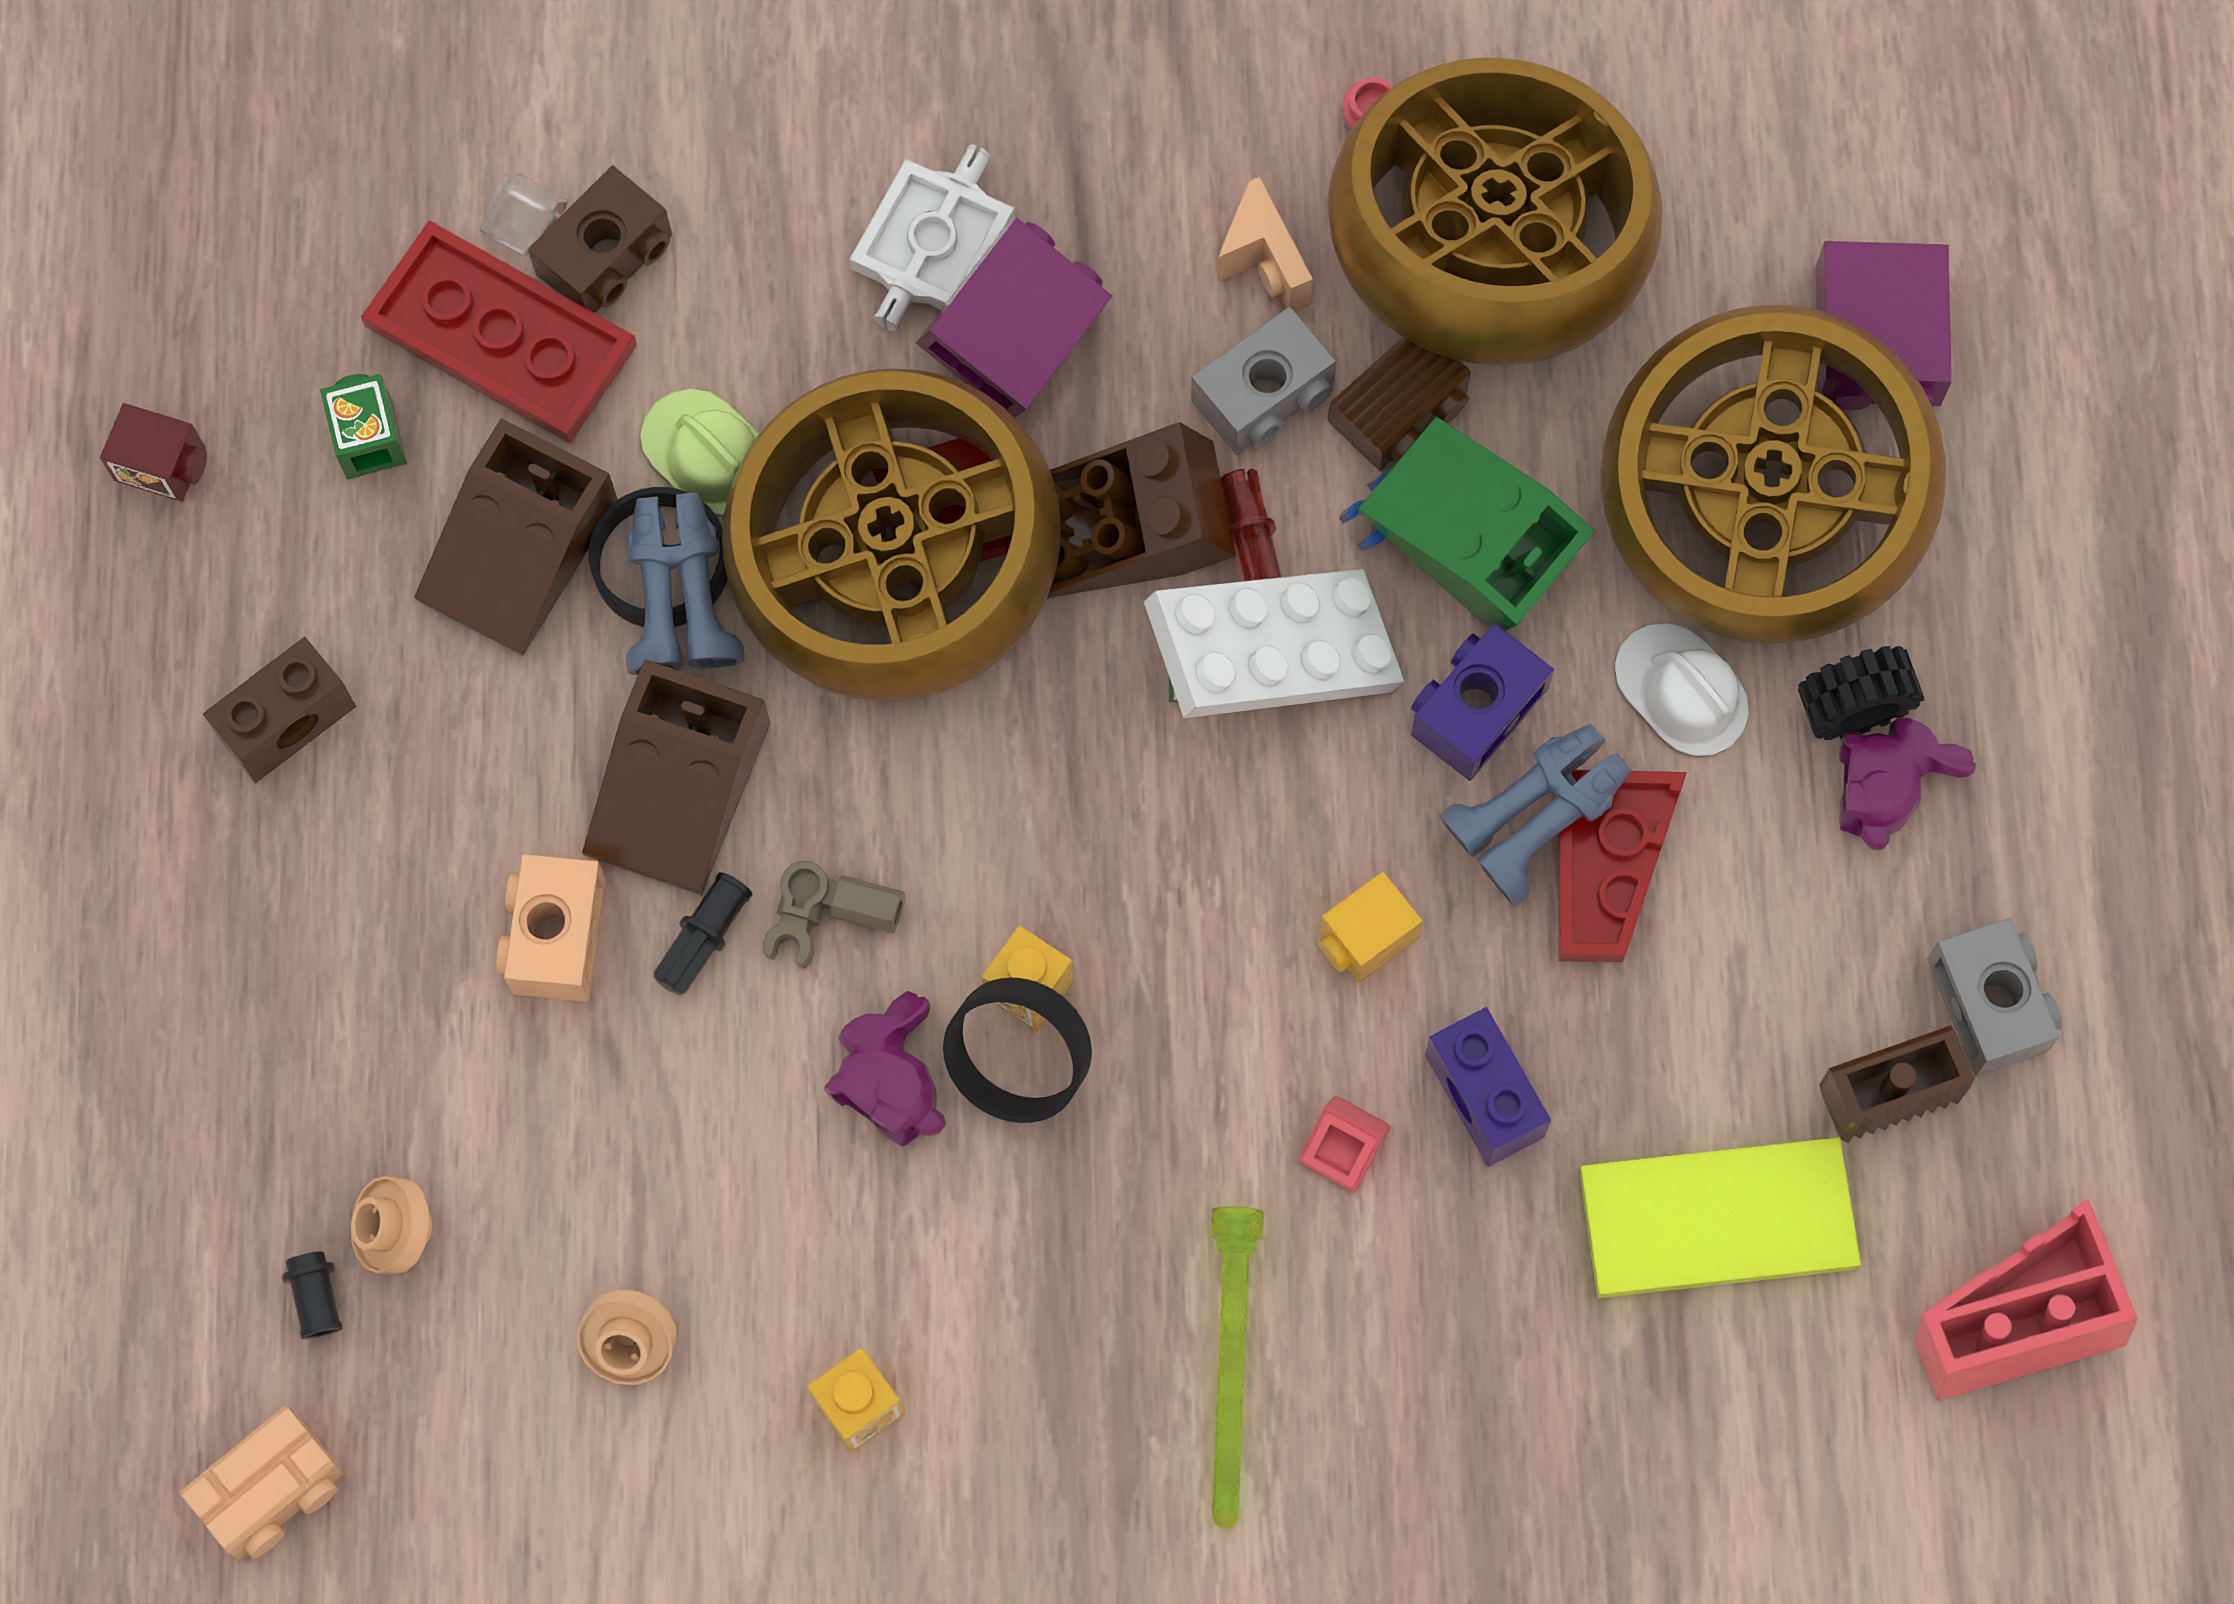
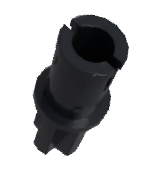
M719 872L714 879L715 882L691 917L684 916L680 920L681 932L654 970V979L666 990L678 995L686 993L714 950L721 951L725 947L724 935L744 904L753 895L745 884L729 874Z

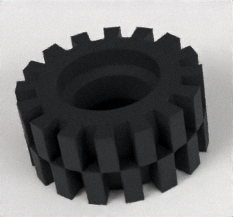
M1883 646L1875 652L1872 649L1861 651L1859 656L1853 658L1850 655L1842 657L1839 663L1835 665L1828 663L1820 667L1821 672L1810 673L1805 677L1806 681H1801L1798 685L1800 698L1813 734L1817 739L1833 740L1838 736L1842 739L1845 732L1855 733L1860 731V734L1870 732L1871 728L1877 725L1884 727L1891 724V719L1903 718L1909 714L1908 710L1917 709L1921 705L1920 702L1924 701V695L1907 649H1903L1901 646H1896L1892 649L1890 646Z

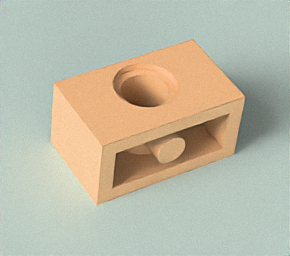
M522 854L519 874H510L506 887V911L513 912L510 936L501 935L496 957L497 973L504 974V980L513 995L583 1002L590 1001L606 886V877L599 861ZM557 916L565 920L563 930L556 937L539 939L534 936L535 927L542 919Z

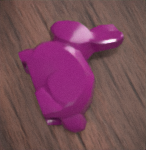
M1908 717L1893 720L1890 724L1888 735L1881 733L1863 735L1845 732L1839 751V761L1844 764L1843 794L1840 801L1839 815L1840 830L1860 836L1871 850L1880 851L1884 849L1889 843L1890 835L1900 831L1920 805L1921 777L1932 772L1958 778L1972 775L1976 769V763L1973 762L1974 758L1971 750L1956 744H1939L1930 728Z
M909 991L893 1000L884 1015L867 1013L853 1019L842 1028L838 1038L840 1044L850 1054L843 1059L838 1073L833 1075L824 1087V1091L834 1102L840 1106H851L862 1116L874 1123L879 1132L901 1147L909 1144L919 1135L931 1136L940 1134L946 1126L944 1115L936 1109L937 1091L927 1066L904 1050L906 1036L923 1022L930 1012V1002L927 998L918 997L917 994Z

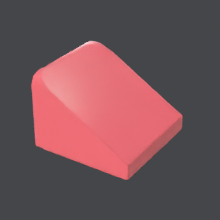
M1334 1096L1322 1111L1297 1162L1355 1193L1388 1135L1391 1126L1348 1101Z

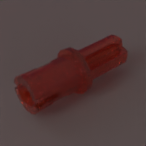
M1238 469L1221 477L1231 525L1229 532L1232 535L1233 543L1237 546L1244 580L1281 578L1271 536L1276 531L1274 519L1267 515L1258 471L1249 469L1247 471V480L1245 469Z

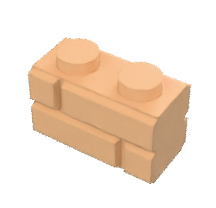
M285 1405L179 1493L229 1555L237 1560H241L245 1555L249 1554L252 1559H256L279 1543L285 1535L280 1526L302 1509L306 1515H309L330 1501L338 1491L334 1482L345 1473L302 1419Z

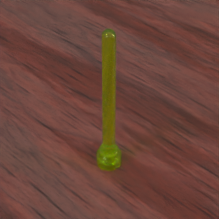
M1218 1207L1211 1210L1210 1236L1217 1239L1216 1250L1223 1252L1212 1519L1222 1529L1232 1528L1239 1518L1249 1253L1256 1252V1241L1263 1239L1264 1211L1247 1207Z

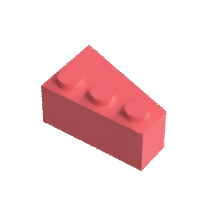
M2089 1199L2072 1209L2069 1216L2041 1235L2038 1233L2023 1243L2020 1250L1992 1269L1987 1268L1922 1314L1914 1342L1937 1401L2127 1345L2138 1318Z

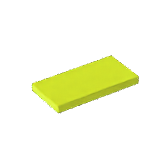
M1840 1137L1581 1165L1579 1168L1597 1299L1858 1270L1861 1266Z

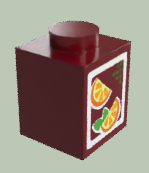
M123 403L100 455V460L114 481L183 502L190 484H197L203 475L207 461V452L193 424Z

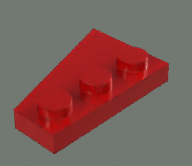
M1575 770L1571 774L1576 782H1578L1590 770ZM1631 771L1626 781L1613 795L1612 806L1600 817L1593 821H1588L1581 817L1557 834L1558 961H1624L1687 772Z

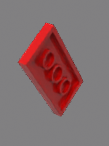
M430 220L361 316L366 328L568 443H571L637 346L633 334Z

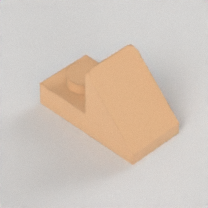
M1258 177L1248 182L1218 258V279L1220 281L1225 280L1254 266H1258L1260 278L1270 297L1273 298L1279 295L1286 309L1291 307L1293 311H1297L1311 304L1313 278L1261 178Z

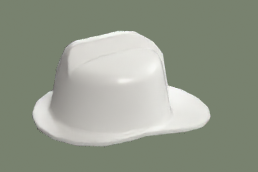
M1670 623L1650 624L1631 633L1619 647L1614 664L1618 687L1626 700L1648 722L1660 738L1673 749L1694 757L1713 756L1730 748L1744 732L1749 709L1747 694L1730 664L1716 654L1702 638L1691 630Z

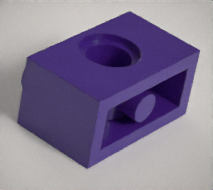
M1493 623L1481 639L1474 633L1471 634L1451 659L1450 663L1456 668L1442 684H1439L1436 680L1429 682L1411 706V710L1416 713L1414 715L1411 736L1469 781L1475 777L1549 690L1554 668L1495 623ZM1469 689H1481L1492 697L1493 703L1485 708H1473L1463 701L1461 694Z
M1487 1007L1429 1036L1425 1057L1487 1167L1545 1138L1551 1118Z

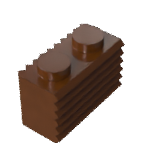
M1402 337L1330 402L1327 421L1375 468L1381 471L1393 460L1397 462L1435 417L1449 423L1462 411L1469 401L1466 393L1471 372L1467 366L1462 365L1461 361L1435 354Z
M1950 1025L1828 1068L1829 1071H1826L1827 1074L1821 1080L1819 1087L1840 1139L1849 1143L1853 1136L1861 1139L1865 1132L1874 1134L1878 1127L1886 1130L1890 1123L1897 1126L1902 1119L1910 1121L1914 1114L1922 1117L1926 1110L1934 1113L1938 1106L1946 1109L1950 1102L1958 1105L1972 1086L1975 1077L1955 1030Z

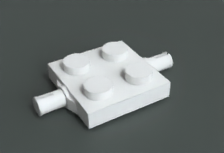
M968 145L967 151L955 173L932 171L907 159L903 162L849 259L851 270L882 283L889 290L877 314L873 317L874 321L884 328L887 323L888 330L896 331L911 302L928 304L941 310L1000 232L1015 219L1014 207L987 196L976 185L984 168L991 160L990 154L983 148H980L978 152L976 145Z

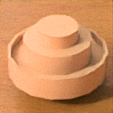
M383 1176L373 1179L362 1189L354 1205L351 1219V1242L356 1258L369 1271L392 1275L407 1272L418 1262L432 1232V1219L423 1191L414 1181L402 1177Z
M618 1289L601 1294L588 1305L577 1329V1348L584 1363L598 1376L615 1384L637 1385L652 1381L666 1369L676 1346V1326L669 1311L655 1298L639 1291Z

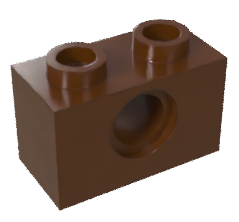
M612 165L528 248V252L535 273L556 292L595 313L601 306L607 308L621 297L627 287L628 279L643 264L651 265L663 255L673 234L666 209ZM605 239L618 241V244L610 251L596 252L591 250L599 241Z
M304 636L206 710L203 716L220 741L256 784L357 706L342 680Z

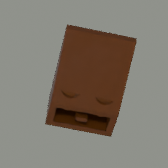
M501 418L466 474L416 591L415 600L523 656L589 550L590 538L597 521L607 508L618 500L610 474Z
M1181 422L1050 470L1059 501L1061 525L1057 568L1047 598L1180 576L1236 556L1214 442Z
M644 659L620 718L583 847V855L702 895L771 724L764 699Z

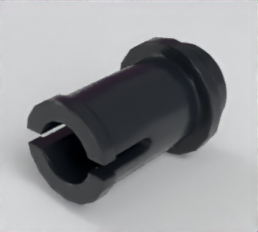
M323 1251L306 1253L287 1259L285 1262L288 1272L282 1275L284 1283L291 1284L301 1327V1339L322 1337L342 1330L343 1326L342 1322L339 1321L330 1279V1273L335 1271L334 1263L326 1261L325 1252Z

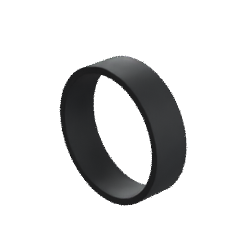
M648 487L633 491L609 506L593 529L588 554L590 569L597 589L608 607L630 623L644 627L645 609L630 605L619 599L603 582L600 574V559L605 542L618 524L634 514L637 499L658 496L660 507L677 508L676 494L688 493L686 491L671 487ZM702 501L708 520L717 528L716 535L719 541L718 564L710 580L711 598L714 604L720 597L728 579L723 558V528L712 509ZM685 604L672 607L674 627L686 624Z
M1011 977L986 982L968 995L946 1028L943 1040V1055L947 1071L953 1083L961 1094L974 1106L998 1119L1016 1123H1032L1056 1115L1072 1100L1088 1074L1092 1059V1046L1089 1032L1082 1017L1068 1000L1055 990L1039 982ZM1003 1002L1017 1004L1040 1014L1057 1029L1067 1044L1073 1065L1071 1085L1057 1094L1033 1098L1009 1093L991 1083L976 1068L966 1050L963 1038V1023L966 1013L984 1004Z

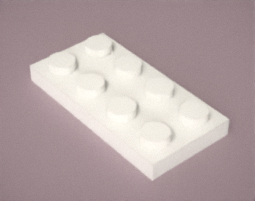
M1364 569L1158 590L1144 601L1184 718L1391 693L1405 682Z

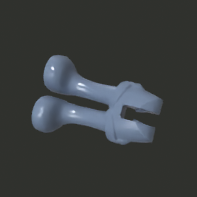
M698 492L676 494V529H679L681 543L674 545L664 544L663 530H666L661 515L658 496L636 500L633 528L627 535L626 541L630 562L640 565L645 600V621L640 640L631 646L626 655L628 674L638 675L644 659L675 670H679L682 667L672 610L671 569L679 568L687 619L686 648L688 665L694 668H720L744 662V646L741 640L722 629L713 608L708 558L718 553L717 528L708 520Z
M1592 724L1583 726L1563 737H1551L1548 742L1537 748L1533 754L1537 764L1510 787L1489 801L1473 807L1463 804L1450 805L1439 815L1440 820L1454 838L1474 858L1490 844L1494 835L1506 823L1547 793L1551 792L1553 794V800L1523 827L1503 842L1493 846L1477 859L1483 871L1513 906L1527 898L1530 892L1526 870L1533 856L1550 839L1579 818L1584 817L1588 821H1593L1600 817L1612 806L1613 795L1631 773L1629 766L1615 753L1592 768L1578 782L1572 777L1571 773L1593 756L1605 742V739Z

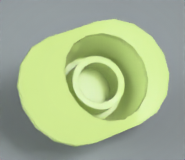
M692 388L672 392L658 400L645 415L640 432L643 453L653 468L674 488L688 493L698 492L701 500L716 515L721 516L725 512L726 501L734 476L746 452L759 435L726 401L709 391Z

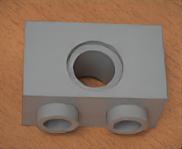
M1288 307L1194 374L1191 379V401L1237 455L1251 444L1256 448L1267 444L1282 430L1284 426L1283 421L1300 409L1304 412H1310L1321 405L1333 391L1336 360L1293 309ZM1261 378H1271L1278 381L1282 387L1273 393H1263L1256 390L1252 384Z
M2011 918L1937 942L1927 960L1975 1077L2049 1052L2060 1038L2058 1030L2062 1027L2061 1016L2053 997L2049 993L2042 994L2033 971L2037 969V959L2029 938L2024 933L2017 934ZM1996 983L2006 987L2013 997L2014 1005L2008 1008L1995 1006L1987 999L1984 985Z

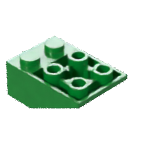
M1435 417L1356 510L1483 624L1490 628L1495 623L1504 631L1520 623L1595 532L1591 526L1548 488L1438 417Z

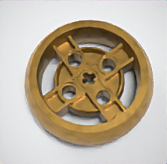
M1506 58L1457 60L1432 67L1401 81L1378 98L1353 126L1341 148L1329 185L1328 212L1332 242L1345 276L1357 296L1380 321L1403 338L1435 354L1458 361L1485 365L1530 363L1556 357L1589 342L1606 330L1628 309L1651 272L1659 250L1662 227V201L1659 183L1651 158L1633 126L1608 100L1588 85L1553 68L1527 61ZM1397 165L1409 179L1403 196L1404 221L1390 229L1378 208L1373 189L1382 177ZM1594 194L1598 196L1610 217L1616 239L1611 247L1599 258L1582 243L1587 226L1586 199Z
M1774 304L1733 309L1700 321L1674 336L1646 361L1626 387L1615 407L1602 451L1601 494L1605 516L1612 538L1632 574L1656 600L1683 620L1714 634L1745 642L1769 644L1814 639L1843 629L1874 612L1905 584L1922 561L1939 524L1945 499L1946 456L1942 433L1930 401L1912 371L1894 351L1862 327L1842 317L1802 306ZM1762 355L1758 383L1736 388L1716 399L1698 416L1691 428L1658 423L1668 406L1681 391L1706 372L1731 361ZM1820 363L1841 372L1853 380L1872 398L1887 419L1894 434L1900 458L1866 453L1861 436L1847 414L1828 397L1815 391ZM1777 399H1787L1798 406L1801 414L1794 423L1788 426H1779L1769 421L1764 411L1771 402ZM1707 451L1719 453L1725 458L1728 466L1721 476L1714 479L1702 478L1693 471L1691 466L1697 455ZM1776 460L1781 462V472L1791 475L1790 478L1780 477L1778 487L1764 485V475L1755 472L1757 468L1766 470V461ZM1836 469L1844 471L1852 478L1854 488L1843 497L1828 496L1820 489L1818 479L1823 473ZM1646 490L1680 495L1683 509L1695 530L1714 549L1729 557L1725 588L1705 579L1690 569L1666 544L1653 520ZM1856 520L1889 525L1884 537L1875 550L1851 572L1819 589L1783 596L1787 566L1797 565L1823 554L1843 538ZM1757 522H1767L1773 524L1778 529L1781 539L1775 547L1769 550H1757L1747 543L1744 537L1746 530Z
M896 368L875 369L849 374L819 385L786 406L766 425L746 452L734 476L723 517V558L729 587L741 616L759 643L775 659L809 682L834 693L874 701H900L941 693L967 682L998 662L1023 637L1039 614L1050 591L1057 568L1061 525L1059 501L1050 470L1036 443L1024 427L1003 406L985 393L959 380L928 371ZM921 428L947 433L974 445L992 461L960 471L950 461L930 449L912 443L895 441L891 429ZM834 450L837 460L832 462L811 486L801 510L799 524L775 532L780 512L798 481L816 462ZM878 468L888 470L886 478L880 484L872 487L860 485L862 478L867 472ZM951 505L966 507L963 516L958 521L950 524L937 522L938 516L943 509ZM897 524L898 527L895 532L897 538L885 542V528ZM1013 534L1007 556L990 587L972 607L950 623L946 608L962 595L972 581L979 566L983 544ZM833 544L845 545L844 552L838 560L826 564L818 562L819 555L824 548ZM909 581L923 583L921 592L915 598L908 601L894 599L896 591L904 583ZM822 597L836 610L851 618L871 625L887 627L892 644L866 645L831 638L810 628L797 618L789 607Z

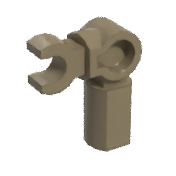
M811 861L793 863L784 871L781 877L780 889L782 896L776 913L782 917L780 923L771 927L765 935L763 954L766 958L774 960L780 943L786 939H794L799 942L795 963L798 967L806 969L812 961L814 954L813 941L809 936L811 925L818 926L822 910L825 908L830 909L832 918L894 933L904 906L905 893L904 891L841 875L838 881L831 880L819 865Z

